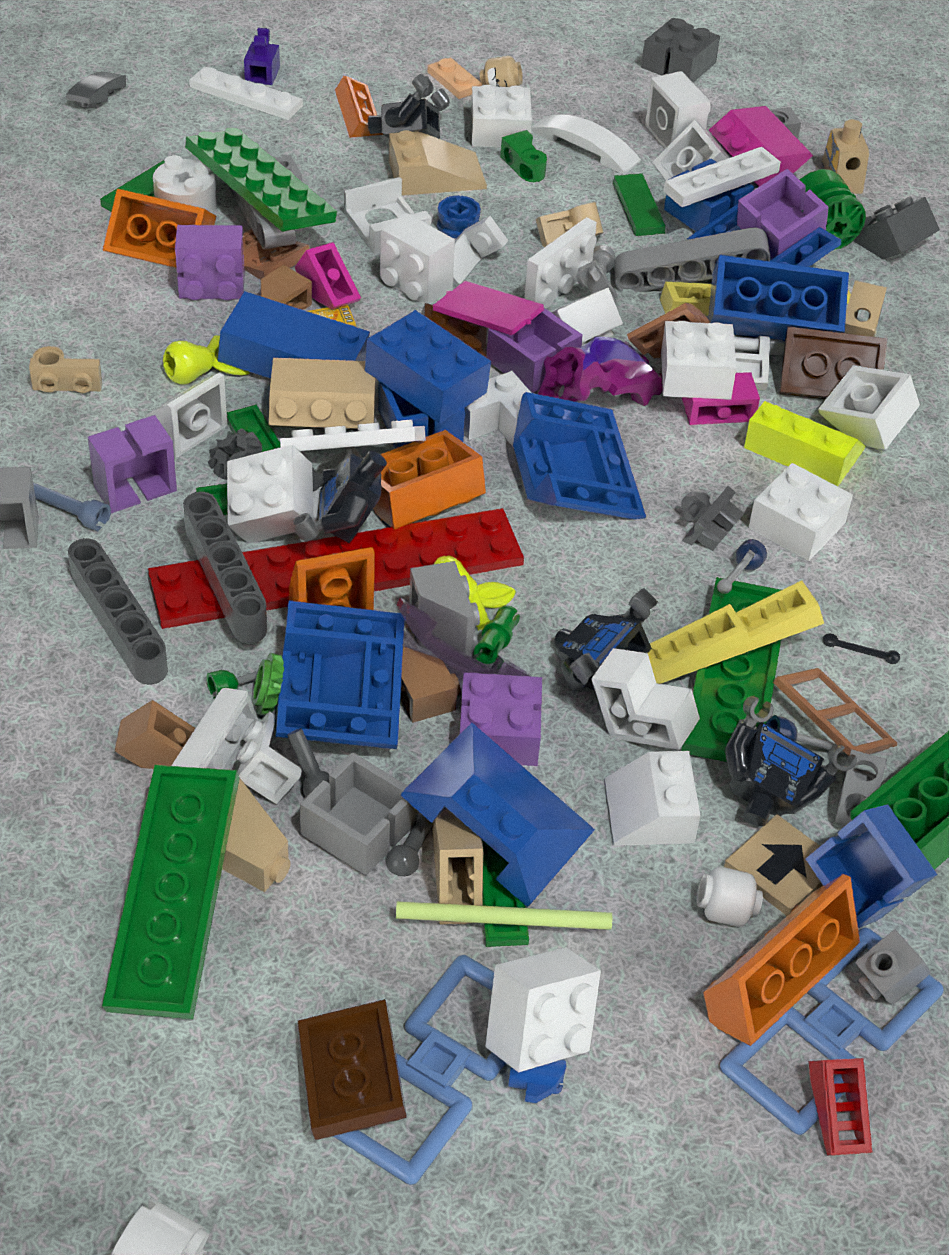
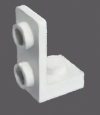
M491 216L466 228L455 240L453 284H461L483 257L504 247L509 241Z
M269 711L261 721L255 719L243 735L242 739L246 743L237 756V760L240 761L238 775L244 784L277 805L300 779L302 769L269 747L276 715Z

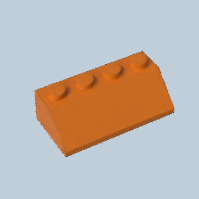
M843 874L814 891L800 905H797L775 928L769 930L764 938L746 954L742 955L720 978L709 985L703 992L709 1022L719 1030L751 1046L860 943L851 877Z

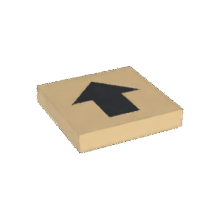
M778 814L727 858L724 864L726 868L753 875L757 890L762 891L763 898L786 916L814 891L823 886L805 860L820 845Z

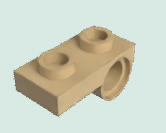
M596 202L536 218L543 247L545 248L586 217L597 222L595 236L603 234Z
M54 346L39 348L34 352L33 358L30 359L29 370L33 390H42L44 392H101L102 375L100 359L64 358L63 351Z

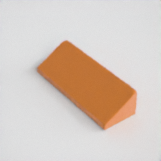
M343 76L335 92L349 138L383 135V133L370 134L368 117L376 116L377 112L368 85L348 76Z

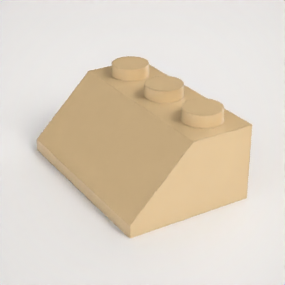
M273 358L269 396V426L317 429L346 426V430H358L359 424L375 423L376 379L365 371V361Z

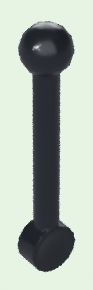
M831 633L823 636V643L828 647L838 646L886 659L889 664L893 665L900 661V654L896 650L885 652L838 640L837 636Z

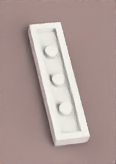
M204 66L189 80L190 88L287 120L303 107L302 98L293 96L288 92H281L266 87L263 84L241 79L239 76L217 71L211 67Z
M759 147L666 180L663 192L681 207H685L778 173L781 162L763 147Z
M412 420L392 421V429L379 430V423L359 424L358 432L346 433V426L326 427L325 435L314 436L313 429L292 431V438H281L280 443L281 447L293 444L301 452L426 441L425 426L413 427Z

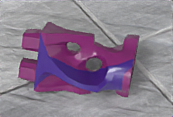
M596 336L580 348L565 347L553 357L547 356L544 360L546 375L538 394L559 398V390L564 385V392L559 399L577 402L578 400H587L590 390L600 387V391L603 394L607 391L613 396L630 393L633 401L646 406L652 396L662 393V374L657 373L649 365V360L643 354H639L629 342H623L610 337Z

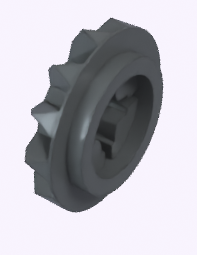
M242 428L236 434L228 431L227 437L223 440L216 439L217 447L209 450L211 459L208 461L211 469H214L215 475L227 480V461L261 453L262 444L253 432L247 433ZM236 448L240 450L239 453H234ZM229 453H234L231 458L228 456Z

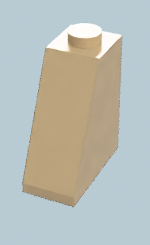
M239 779L222 870L266 892L274 881L280 883L290 869L291 861L289 860L288 840L244 782Z
M446 808L432 822L438 903L482 906V840ZM439 921V924H440V925H441V924H467V923H470V922Z

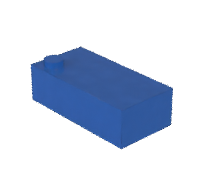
M719 255L712 274L708 319L710 323L733 324L734 335L754 338L767 336L770 339L782 340L784 342L788 327L844 333L849 272Z
M244 291L220 331L218 362L271 379L273 358L365 361L367 339L369 338L370 331Z

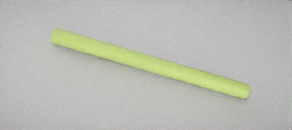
M397 901L396 919L612 929V912Z

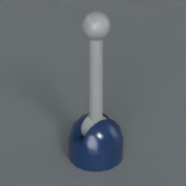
M748 539L739 546L735 556L738 566L727 579H722L718 582L717 588L719 592L723 594L729 593L732 590V583L744 569L746 571H754L761 567L767 558V550L760 541Z
M773 715L766 722L767 725L794 741L828 750L837 745L833 742L799 734L795 724L785 717ZM844 751L839 753L844 758L849 757Z

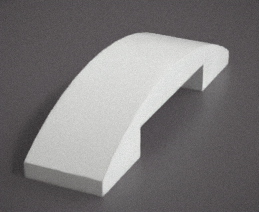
M562 114L550 115L541 119L531 128L532 133L553 142L560 137L601 156L600 164L623 175L641 162L638 155L618 136L584 118Z

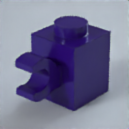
M258 27V35L254 36V42H251L244 58L245 80L264 85H273L280 69L279 45L269 44L270 30Z

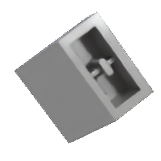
M455 561L410 568L409 620L417 644L464 667L472 665L474 648L478 643L474 627L480 624V616L477 604L475 602L470 603L467 577L465 575L460 576Z

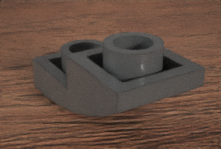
M105 71L96 72L77 82L67 92L66 99L77 101L79 107L95 108L96 103L108 101V93H114L116 88L126 87V75Z

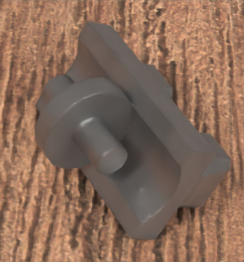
M727 486L712 505L709 501V495L705 492H689L686 494L681 502L684 511L683 516L688 521L693 519L697 522L682 541L692 546L698 540L713 551L727 535V532L714 523L713 520L730 531L744 514V512L730 502V499L736 492Z

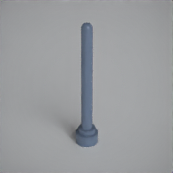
M33 482L37 500L77 515L78 519L82 521L83 526L98 532L102 527L96 524L99 521L106 524L110 519L111 508L108 504L95 499L81 502Z

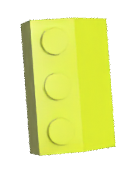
M766 401L761 404L750 418L744 445L745 449L785 466L794 463L837 487L866 447L860 440L841 431H836Z

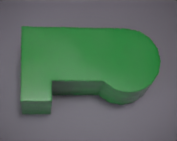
M528 130L502 137L500 158L523 180L528 182L542 181L546 174L547 155L540 150H536L532 145L533 135Z

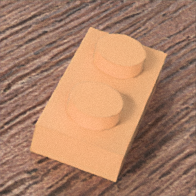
M451 57L428 65L427 73L458 99L472 95V86H482L479 80Z

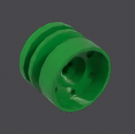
M820 169L800 178L799 180L806 185L805 192L811 190L829 207L826 231L841 239V245L835 249L844 248L852 243L860 234L865 224L866 211L841 176L832 170Z

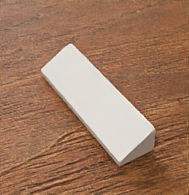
M230 688L221 689L171 766L227 770L245 741L242 738L246 729L255 719L258 720L248 691Z

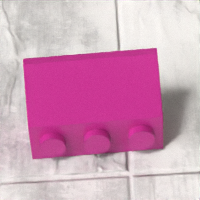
M767 106L730 110L709 129L710 133L731 157L763 147L781 162L778 173L754 181L758 187L786 169L792 173L796 172L813 156Z

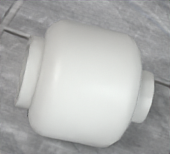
M716 867L710 874H704L697 892V906L703 909V914L708 920L736 927L745 925L751 915L757 916L763 901V893L757 890L753 875L726 867Z

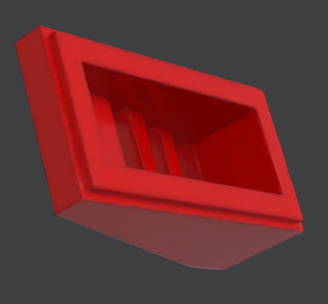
M864 1059L808 1061L810 1081L826 1154L873 1153ZM833 1074H841L843 1083L834 1084ZM845 1092L847 1102H836L835 1093ZM849 1111L851 1120L837 1121V1112ZM854 1130L856 1139L839 1140V1131Z

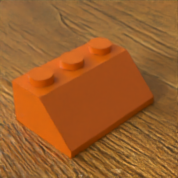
M117 189L103 251L177 268L175 254L177 225H215L217 216L204 208Z
M447 430L427 436L426 441L411 442L382 453L380 455L385 458L387 465L381 472V496L373 509L378 517L393 529H397L427 516L440 514L443 510L455 505L468 503L473 498L486 493L483 458Z

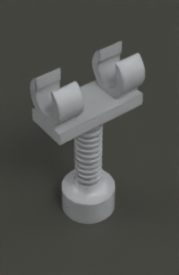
M599 245L594 248L593 261L578 268L576 277L582 287L587 285L592 294L609 288L616 304L615 298H617V293L606 277V272H609L614 266L615 253L609 246Z

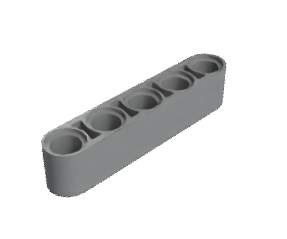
M747 228L620 253L614 260L616 287L620 291L632 289L634 292H642L663 288L665 282L691 283L712 279L713 270L719 255L770 261L766 232L760 228Z

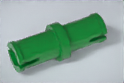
M503 605L496 612L494 619L486 623L482 629V638L474 648V655L479 654L476 658L479 662L483 664L494 663L501 649L508 646L512 640V631L520 621V614L515 615L517 613L516 608Z

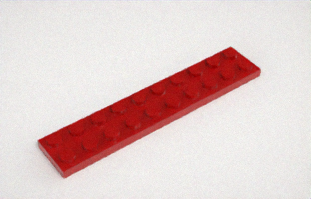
M503 508L411 523L397 529L388 527L358 532L350 543L335 536L242 552L265 598L266 611L288 607L289 585L296 561L373 547L374 592L409 586L410 568L434 565L435 561L442 556H452L459 560L469 575L524 565L523 553ZM199 560L148 568L149 580L162 629L225 618Z

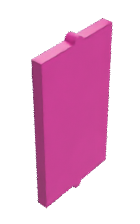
M464 281L452 291H447L443 298L433 304V311L514 335L526 324H531V320L544 311V305Z

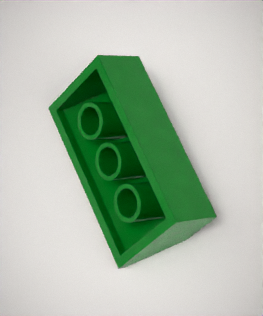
M949 731L850 811V818L853 820L864 810L888 804L934 870L949 858Z

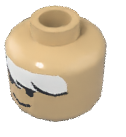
M512 56L489 58L485 63L484 69L480 70V81L482 85H492L494 87L522 85L521 64L516 62Z

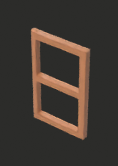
M815 668L775 678L773 683L837 745L844 746L843 751L848 756L851 749L872 754L897 746L898 743L821 669ZM820 678L846 704L817 711L792 684ZM855 712L882 739L854 746L827 719Z

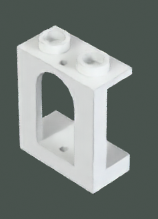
M400 177L344 191V214L374 255L380 254L381 229L405 213L431 226V216L427 211L414 213L403 199L402 179ZM386 209L391 211L396 218L370 225L365 216L371 210Z

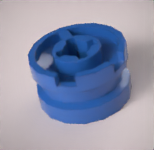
M456 195L444 198L438 205V230L451 238L457 239L466 228L479 222L481 213L479 203L467 196Z

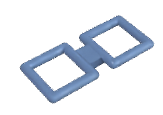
M869 928L859 930L860 943L807 992L820 1003L807 1018L791 1007L755 1043L749 1046L744 1042H740L720 1063L721 1071L797 1135L806 1133L819 1120L815 1099L813 1098L798 1113L743 1066L785 1025H788L829 1060L854 1059L855 1057L845 1048L859 1035L876 1049L886 1051L944 992L943 985L931 975H928L917 985L921 991L881 1030L829 989L827 985L865 948L870 950L883 939ZM837 1074L834 1077V1084L843 1083L841 1074ZM843 1092V1093H835V1099H836V1101H837L845 1092Z
M460 955L454 960L405 1022L406 1032L422 1041L421 1046L410 1060L396 1053L400 1077L448 1106V1111L409 1162L359 1130L333 1136L409 1185L416 1184L472 1109L471 1099L451 1087L462 1071L466 1068L482 1079L491 1081L506 1064L493 1052L490 1053L487 1059L481 1057L427 1024L465 975L492 991L494 971L466 955Z

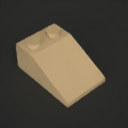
M405 130L399 133H389V164L393 178L400 177L402 179V196L487 189L476 152L419 131Z

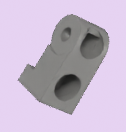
M851 749L850 755L854 754L857 757V762L851 770L844 773L835 817L836 823L847 825L852 821L850 811L881 786L887 759ZM858 765H868L875 770L876 774L854 768Z

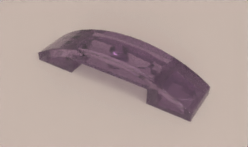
M399 598L396 603L402 617L422 644L454 669L462 673L534 677L531 673L498 655L491 668L431 634L437 625V621L433 616L402 598Z

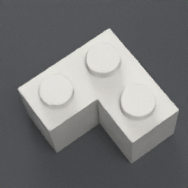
M513 371L490 378L487 393L464 408V435L468 440L499 430L513 446L522 395L525 392L531 393Z
M613 648L592 677L608 733L619 740L680 750L700 719L692 689L657 684L648 653Z

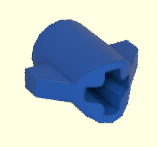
M562 1059L522 1072H517L511 1067L508 1087L526 1090L525 1102L538 1103L551 1094H559L563 1088V1085H560V1083L564 1084L563 1079L567 1067L566 1061Z

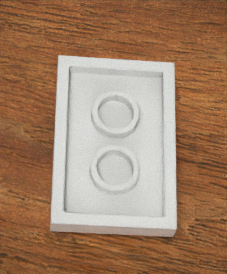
M586 217L528 259L524 299L543 304L544 308L547 309L559 295L570 292L573 285L579 281L576 277L578 268L593 261V252L597 241L595 237L597 222Z

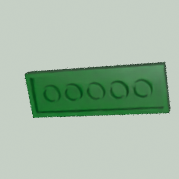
M230 127L226 128L225 131H202L198 135L186 136L185 148L280 231L284 232L336 222V209L262 149L258 143L244 134L241 129Z
M716 577L709 614L731 604L735 612H738L781 591V589L734 581L732 583V590L727 594L719 592L717 585L724 578ZM781 640L697 670L693 696L700 719L682 745L681 751H689L690 755L727 762L725 746L739 720H744L747 716L743 710L744 701L751 696L759 698L754 709L755 714L761 711L766 701L771 703Z
M154 765L102 1004L106 1012L194 1019L240 779L237 770Z

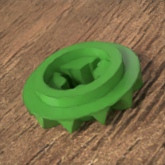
M269 653L267 658L263 659L259 665L252 698L253 705L257 706V714L266 715L269 711L272 713L277 705L285 669L282 655Z

